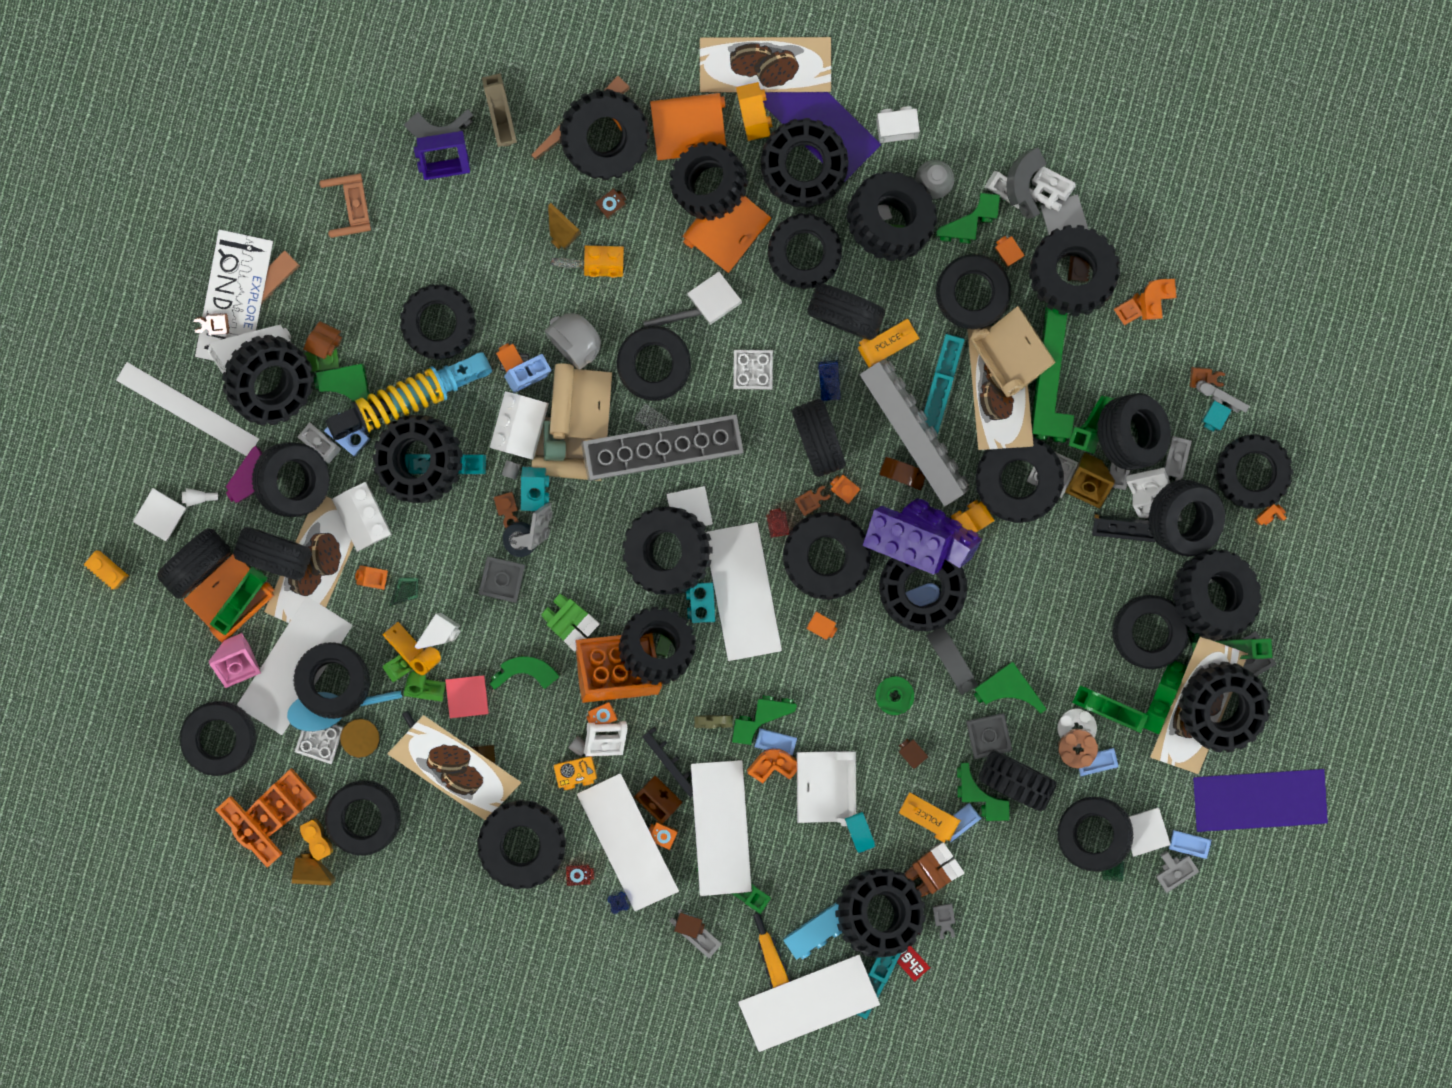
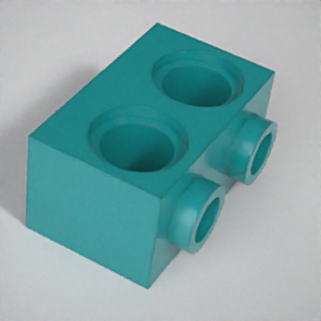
M698 583L694 588H689L686 591L687 600H691V607L687 608L688 619H692V623L715 622L713 583ZM699 587L706 591V595L702 599H698L694 595L695 590ZM704 607L707 611L706 617L698 618L695 613L696 609Z

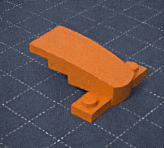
M291 768L247 812L243 810L232 796L228 797L215 810L231 827L237 841L245 848L251 849L268 868L283 854L269 839V836L299 814L317 796Z

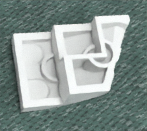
M1164 468L1126 476V482L1133 494V507L1139 518H1149V511L1154 498L1163 487L1170 483ZM1181 513L1179 514L1178 521H1182Z

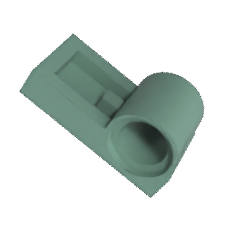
M544 421V461H563L566 455V443L564 439L553 438V435L550 434L551 421Z

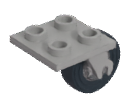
M547 503L533 512L531 526L525 522H515L506 528L503 533V544L511 555L516 557L528 556L535 550L536 546L548 539L550 534L548 525L553 514L551 510L552 503Z

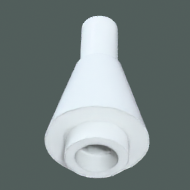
M186 488V492H182V503H186V507L205 501L218 500V493H205Z

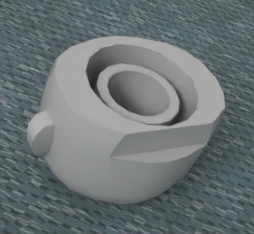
M568 313L561 317H554L550 320V325L545 330V334L551 343L578 370L591 363L600 351L601 339L597 331L579 314Z

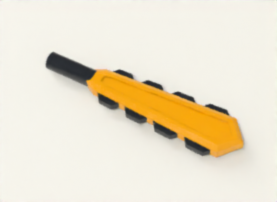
M753 914L759 932L758 947L759 950L763 951L761 957L763 963L767 964L765 970L767 976L771 978L769 982L771 989L791 982L790 975L786 974V965L780 960L781 953L775 948L776 941L774 937H771L766 931L761 914Z

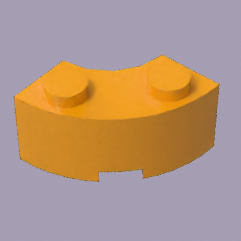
M759 82L736 87L747 140L751 141L769 137V128L773 126L771 117L766 116L763 101L767 100L765 90H760Z

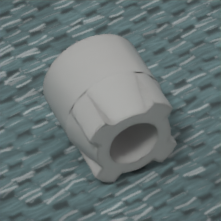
M506 460L502 475L516 480L521 465Z
M577 736L568 748L581 757L584 754L585 741Z

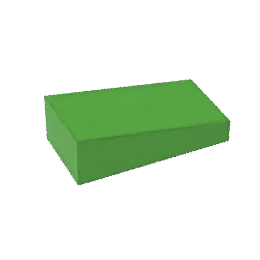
M660 636L656 648L657 655L667 657L671 641L667 637Z

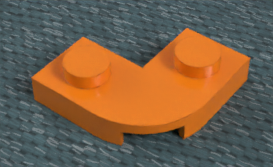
M1160 279L1149 282L1144 293H1141L1140 296L1142 320L1163 318L1161 300L1177 298L1175 279Z
M777 748L768 749L757 757L747 769V773L762 784L774 770L791 779L797 772V759L784 750Z

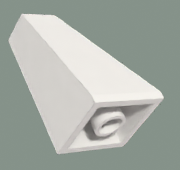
M276 325L214 341L209 344L208 351L223 374L226 372L225 365L227 360L230 361L233 351L235 349L238 350L245 341H252V338L256 336L264 338V335H273L275 338L280 336L290 341L291 335L286 328Z

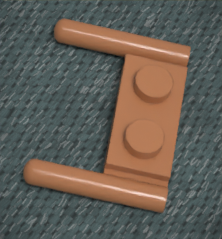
M361 173L325 179L319 182L321 188L342 184L344 188L350 227L329 230V237L333 238L371 231Z

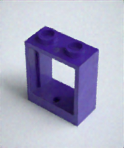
M463 131L416 138L417 146L414 147L415 158L420 159V161H417L419 173H423L424 180L470 173ZM453 147L458 149L459 158L427 163L425 152Z

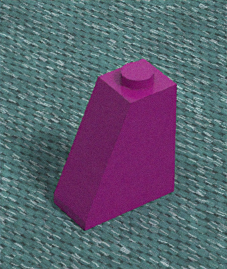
M254 446L226 485L228 490L226 494L231 502L235 501V503L239 504L254 495L252 473L257 459L262 455L259 446Z

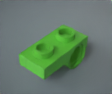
M412 671L407 677L404 696L443 702L446 682L427 680L425 675H419Z

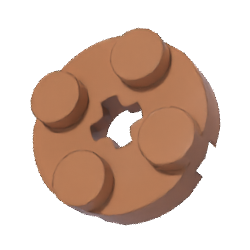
M1072 729L1061 737L1058 744V752L1062 761L1068 766L1083 768L1090 766L1096 758L1098 745L1095 738L1088 731ZM1077 744H1081L1083 748L1079 753L1073 750V747H1076Z

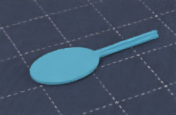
M401 690L366 697V700L360 706L402 698ZM318 692V694L325 698L338 697L332 693ZM299 699L292 703L287 712L290 724L302 731L324 730L335 725L342 718L328 719L320 717L309 711Z

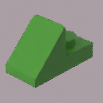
M337 349L334 350L332 356L328 355L326 359L310 352L304 353L312 366L311 373L340 368Z
M401 655L382 666L392 682L399 680L413 670Z

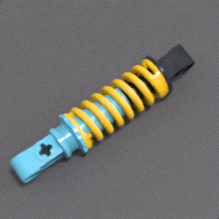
M483 352L477 353L449 367L447 365L443 366V369L438 371L432 366L426 369L424 372L425 376L417 373L415 380L412 377H408L405 383L402 381L397 382L396 388L389 385L386 388V392L382 389L378 390L377 397L374 394H369L367 401L364 398L350 401L351 409L329 417L325 423L334 440L342 439L358 430H362L367 435L374 429L373 425L369 424L370 422H373L375 427L379 429L381 427L379 419L383 418L385 424L388 425L391 423L388 416L391 413L394 419L398 420L400 418L399 413L401 412L405 416H409L408 409L413 408L414 412H418L419 404L427 408L429 406L427 401L431 399L434 404L447 400L448 392L457 391L460 386L488 376L492 372V368Z

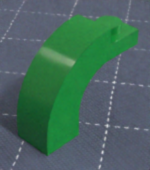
M520 656L502 663L500 666L505 672L501 673L499 671L492 676L491 679L493 681L490 685L495 690L511 676L525 673L533 676L546 689L560 675L544 660L531 656Z

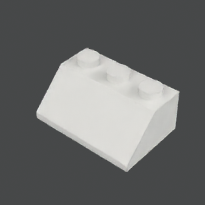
M505 391L490 448L534 460L549 403Z
M367 482L359 484L332 499L357 552L392 535Z
M442 613L435 614L415 645V648L420 649L455 641L461 632L458 629L460 625Z

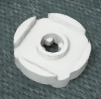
M1079 708L1066 711L1057 724L1060 739L1072 730L1076 722L1082 725V729L1088 731L1094 738L1097 732L1094 717L1089 712Z

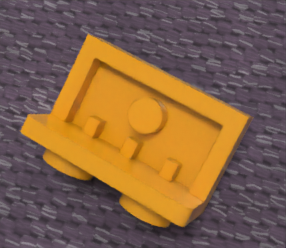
M585 246L584 276L622 277L624 247Z

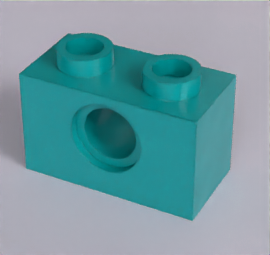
M522 467V511H536L549 503V492H546V487H549V476L546 475V468Z

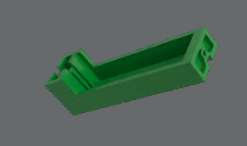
M1046 307L1041 341L1056 363L1036 378L1031 417L1032 435L1040 440H1047V437L1053 438V442L1064 443L1066 440L1071 439L1074 415L1055 413L1068 313L1061 315L1058 314V310L1054 308L1050 310Z

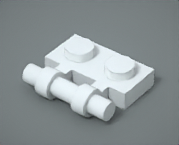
M1042 167L1032 179V184L1036 188L1034 190L1029 188V191L1035 202L1039 201L1045 204V207L1050 210L1060 211L1062 204L1056 201L1058 198L1066 201L1076 185L1075 182L1046 167ZM1044 190L1050 193L1051 196L1048 198L1041 193Z

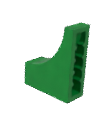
M364 364L317 372V377L314 378L315 388L319 389L320 392H337L351 400L364 398L366 401L367 396L370 394Z
M1012 661L974 688L976 692L973 695L979 703L984 702L985 705L1001 698H1017L1032 705L1040 714L1047 710Z

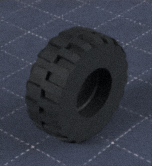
M596 89L592 93L580 95L581 98L577 101L574 100L570 104V109L564 112L563 123H560L559 130L561 131V136L559 138L565 156L578 171L594 179L610 180V177L620 178L623 176V173H630L634 170L633 166L642 161L643 158L641 156L648 149L647 140L650 138V133L647 128V119L644 117L642 110L623 93L614 92L610 89L605 91ZM601 117L614 118L622 128V136L619 143L613 149L606 152H598L592 149L587 141V131L590 125Z
M810 118L793 119L786 124L780 125L768 137L761 155V172L770 192L779 198L781 202L797 208H811L812 206L824 204L827 200L833 198L841 189L848 171V153L840 135L838 136L831 126L828 127L822 121L810 120ZM800 145L812 146L822 156V170L816 178L810 181L796 180L789 174L786 167L788 154L792 149Z
M885 171L882 174L876 173L870 178L865 179L851 197L852 199L847 207L849 212L846 215L847 222L850 223L849 230L854 235V240L857 244H860L867 253L874 254V257L879 259L886 258L888 261H895V259L901 261L915 256L929 241L937 224V216L935 215L937 209L932 202L933 198L930 193H927L925 187L921 183L916 182L913 177H907L899 172ZM889 205L896 208L903 215L906 227L899 228L886 223L879 214L878 206Z
M1067 225L1062 230L1057 228L1051 231L1049 236H1045L1035 249L1030 263L1029 277L1032 279L1031 286L1033 291L1038 293L1037 298L1041 302L1045 301L1047 308L1050 310L1054 308L1061 315L1071 313V316H1079L1080 313L1088 315L1094 309H1100L1110 299L1120 276V269L1118 267L1120 260L1119 256H1115L1116 249L1113 244L1109 245L1107 243L1108 238L1106 236H1100L1096 233L1097 230L1093 228L1090 230L1084 229L1083 225H1077L1076 228ZM1067 256L1080 257L1090 265L1093 272L1092 279L1084 285L1075 286L1068 284L1059 276L1056 269L1057 263L1060 259Z
M264 335V338L260 336L253 337L252 341H245L238 350L235 349L231 354L230 361L227 360L225 365L226 372L222 376V380L225 382L223 384V391L227 395L226 399L229 404L246 420L263 426L267 423L271 426L277 425L280 421L286 422L290 420L291 416H296L300 412V408L308 402V395H311L313 389L311 383L314 381V376L310 372L312 366L306 359V355L285 338L280 336L275 338L273 335ZM280 366L282 376L278 386L267 394H255L254 384L257 376L268 367Z
M424 415L402 416L398 418V421H392L388 424V429L382 430L379 437L381 438L379 441H376L374 446L376 451L375 455L373 454V461H375L376 466L374 467L375 475L379 476L378 482L380 485L387 488L386 492L391 496H396V499L400 501H407L409 503H428L442 498L443 493H449L452 489L451 485L457 483L459 479L458 472L462 470L463 463H460L461 457H463L462 450H459L458 446L460 441L458 437L453 436L454 431L449 426H445V423L440 419ZM415 441H422L430 453V465L421 477H414L410 474L405 463L407 450Z
M1033 437V447L987 449L978 463L975 480L981 501L992 514L1005 521L1023 523L1039 519L1056 505L1061 496L1064 486V471L1061 461L1055 451L1040 439ZM1022 460L1029 462L1038 473V485L1026 497H1014L1007 493L1002 485L1001 477L1003 470L1013 461Z
M656 507L653 510L641 513L640 518L633 520L632 528H628L625 533L627 538L622 544V548H625V554L622 555L623 562L627 563V573L633 575L632 580L636 584L642 585V589L660 595L683 593L689 588H694L698 584V580L705 577L707 574L705 569L710 567L712 561L709 560L710 553L713 554V547L709 546L711 537L704 530L706 526L703 522L697 520L696 515L688 513L682 508ZM665 532L676 535L682 547L681 558L672 569L661 568L653 556L654 543L658 536Z
M833 512L812 514L798 522L787 536L783 549V563L791 582L806 595L817 599L831 600L841 598L853 592L863 582L870 567L871 550L863 546L866 535L861 527L852 519ZM830 537L836 539L844 548V564L835 573L821 574L810 565L808 558L809 549L820 538Z
M1210 550L1187 560L1183 564V568H1180L1176 574L1177 579L1174 580L1173 601L1176 604V612L1181 616V621L1184 625H1187L1194 634L1199 633V636L1202 638L1220 640L1242 633L1254 623L1255 616L1259 614V604L1262 599L1260 583L1257 582V575L1251 570L1250 565L1245 560H1241V557L1237 554H1230L1227 550ZM1210 579L1217 581L1225 591L1227 601L1224 611L1216 608L1209 598L1208 583Z
M894 558L889 559L880 576L879 591L880 599L886 612L895 622L910 630L928 632L942 628L956 618L967 598L968 584L963 567L958 568L945 559L942 569L936 573L942 587L939 598L931 605L918 606L912 603L906 596L905 582L911 573L920 569Z
M1221 662L1220 665L1212 663L1208 665V668L1198 670V674L1194 677L1191 676L1188 680L1189 684L1183 688L1181 693L1183 698L1179 700V707L1182 709L1179 715L1180 719L1184 722L1185 730L1203 747L1211 748L1215 752H1222L1223 750L1227 753L1234 752L1236 748L1241 750L1247 747L1246 744L1249 742L1253 743L1257 739L1256 736L1265 729V721H1268L1270 715L1268 713L1270 701L1267 699L1269 694L1267 689L1263 687L1262 681L1247 668L1245 669L1236 663ZM1227 692H1236L1239 704L1234 715L1226 721L1213 722L1210 717V710L1216 698Z
M517 800L505 803L486 818L477 839V852L482 862V867L490 874L489 876L493 880H497L505 887H513V889H530L545 883L556 873L565 855L566 838L558 818L547 807L533 801ZM519 826L532 829L540 841V849L537 856L525 863L511 860L506 855L503 847L506 834L511 829Z
M888 868L873 869L859 873L858 876H854L849 880L848 885H844L841 890L843 894L841 897H838L836 902L839 906L838 910L835 911V916L839 920V924H837L838 930L844 934L842 938L846 943L850 942L852 944L851 948L853 950L861 951L862 955L868 957H890L907 951L908 946H913L916 943V936L921 935L923 931L921 926L926 919V915H923V909L926 908L925 902L921 901L920 896L922 894L920 890L914 887L915 883L911 879L905 878V874L894 872L893 869ZM875 895L885 896L892 904L894 910L893 922L889 929L883 932L876 930L869 922L867 916L868 904Z

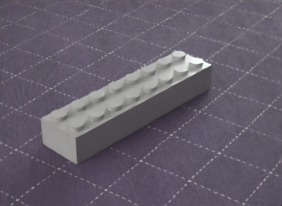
M884 359L861 373L860 376L943 505L946 506L969 491L968 486L970 484L965 476L961 477L959 474V467L955 460H950L948 457L946 446L943 443H939L936 438L938 434L932 426L929 427L927 424L925 413L922 410L919 411L915 404L917 402L911 393L908 394L905 390L906 384L901 377L898 378L894 373L896 369L892 362H887Z
M737 414L588 440L581 443L588 481L744 453Z

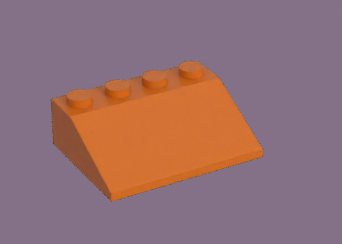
M652 633L642 636L640 644L643 650L648 655L657 658ZM621 635L575 641L582 703L658 695L662 683L659 682L658 685H652L651 681L641 682L642 678L638 676L634 678L631 675L632 671L625 669V661H621V652L619 651Z

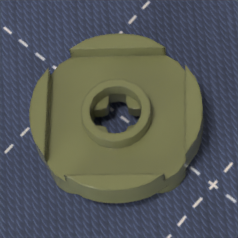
M733 715L694 716L695 728L705 729L733 727Z

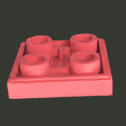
M485 675L445 680L450 718L489 714Z

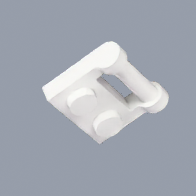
M620 721L618 724L587 723V736L584 747L585 756L623 755L627 734L626 721ZM618 731V735H595L596 732Z

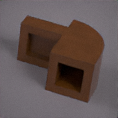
M885 457L879 473L883 477L920 491L926 478L919 468L889 457Z

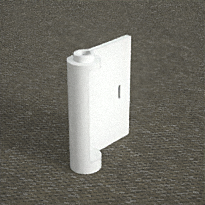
M797 752V823L840 822L841 826H847L845 818L856 814V752Z

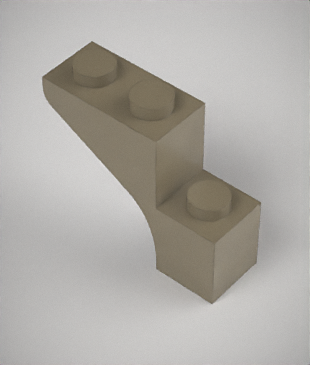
M501 73L483 77V87L498 147L517 143Z

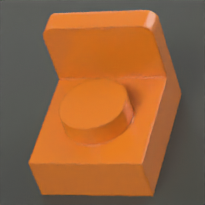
M1138 293L1114 308V311L1124 325L1142 316L1140 295Z
M843 474L841 477L837 475L830 483L833 486L830 490L847 504L860 491V488Z
M1271 504L1256 516L1254 520L1258 525H1267L1274 519L1273 515L1275 514L1281 521H1284L1286 519L1284 515L1286 512L1279 504Z
M360 565L355 575L356 584L384 590L388 571Z

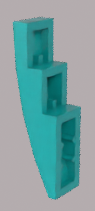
M406 454L405 463L410 474H424L430 465V454ZM463 455L461 457L460 463H463L462 470H459L458 474H486V455Z
M901 953L895 956L876 958L868 972V977L877 998L887 983ZM872 1008L856 1015L867 1020Z

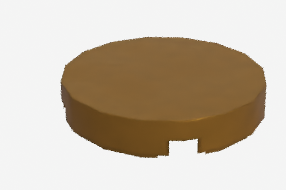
M362 718L353 719L342 728L340 734L341 745L351 756L357 758L366 757L377 748L379 732L369 720Z

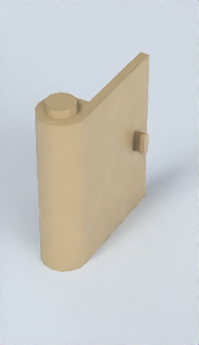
M562 363L555 365L550 434L553 435V438L565 439V437L594 440L608 436L612 372L574 369L573 365Z
M545 417L544 421H551V417ZM542 427L534 460H532V467L546 468V475L549 477L588 480L581 443L590 439L565 437L566 455L564 460L544 461V434Z

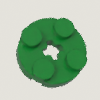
M899 676L885 678L877 686L875 693L878 706L889 715L905 713L911 708L915 696L910 683ZM897 690L900 699L896 698L895 701H892V697L889 694Z

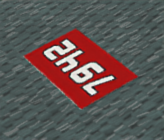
M908 946L907 951L901 953L897 961L914 982L930 969L928 964L911 946Z

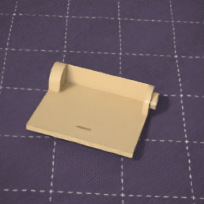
M1019 306L989 330L981 328L975 330L970 338L1006 397L1018 393L1056 363Z

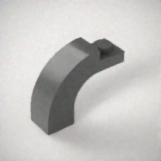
M467 109L450 125L437 127L429 124L417 112L404 126L414 137L421 138L458 132L462 128L466 129L474 122L472 120L474 115Z
M1038 147L1020 155L1012 164L1007 176L1006 189L1011 206L1019 204V210L1026 219L1034 218L1040 214L1029 191V182L1032 175L1047 165Z
M944 627L926 635L961 695L978 686L969 667Z

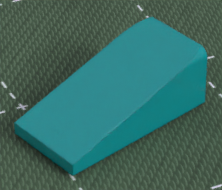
M863 812L845 818L858 853L876 846Z

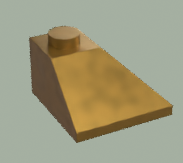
M550 203L548 205L550 236L553 238L551 243L558 249L562 247L566 250L581 232Z
M1084 452L1065 493L1100 509L1115 484V480L1102 460Z
M301 853V856L295 858L291 883L331 886L335 882V877L320 860L317 861L312 857V854Z

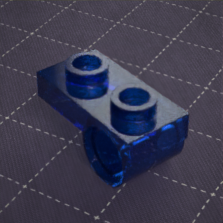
M838 360L818 362L821 400H841Z

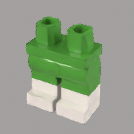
M559 594L553 602L561 609L555 614L547 607L541 616L547 622L546 625L575 652V641L586 639V637L573 625L575 624L588 637L600 623L571 598L568 599L564 595Z

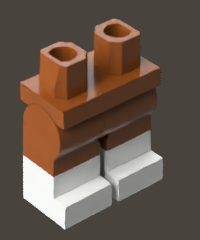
M942 841L911 863L912 867L904 873L912 881L920 877L923 883L916 887L922 894L920 897L929 893H935L949 882L964 874V871L955 858H952L953 855Z

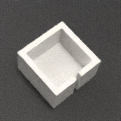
M907 106L900 108V111L884 109L881 110V113L877 114L879 143L918 139L920 130L917 109Z

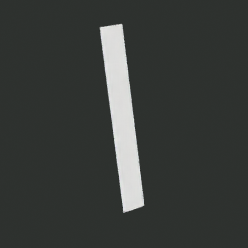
M126 362L116 379L121 384L245 456L248 455L259 440L254 435Z

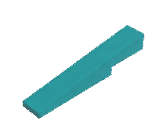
M946 333L924 409L927 424L929 427L932 426L937 434L965 340L963 337Z

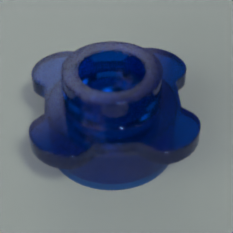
M624 892L608 897L607 900L611 904V912L613 914L629 909V903L626 902V894Z

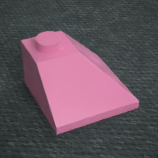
M242 633L224 640L209 660L210 666L225 688L261 673L252 649Z

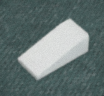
M994 171L984 188L995 195H1000L1001 199L1010 203L1006 189L1007 177L1000 172ZM1019 204L1013 205L1014 207H1016V208H1018V209H1019V207H1020Z
M310 422L298 435V438L303 443L317 450L327 463H330L341 450L339 446Z

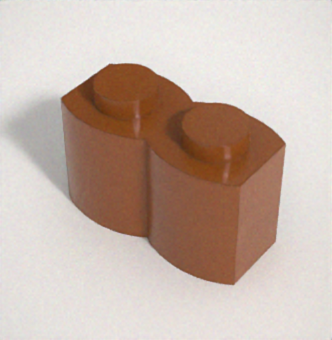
M319 321L314 330L309 334L303 349L326 359L328 355L332 356L335 348H338L342 340L340 336L341 331Z

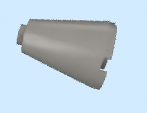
M930 160L919 167L915 181L919 184L921 183L933 199H939L951 191L954 185V174L945 162Z

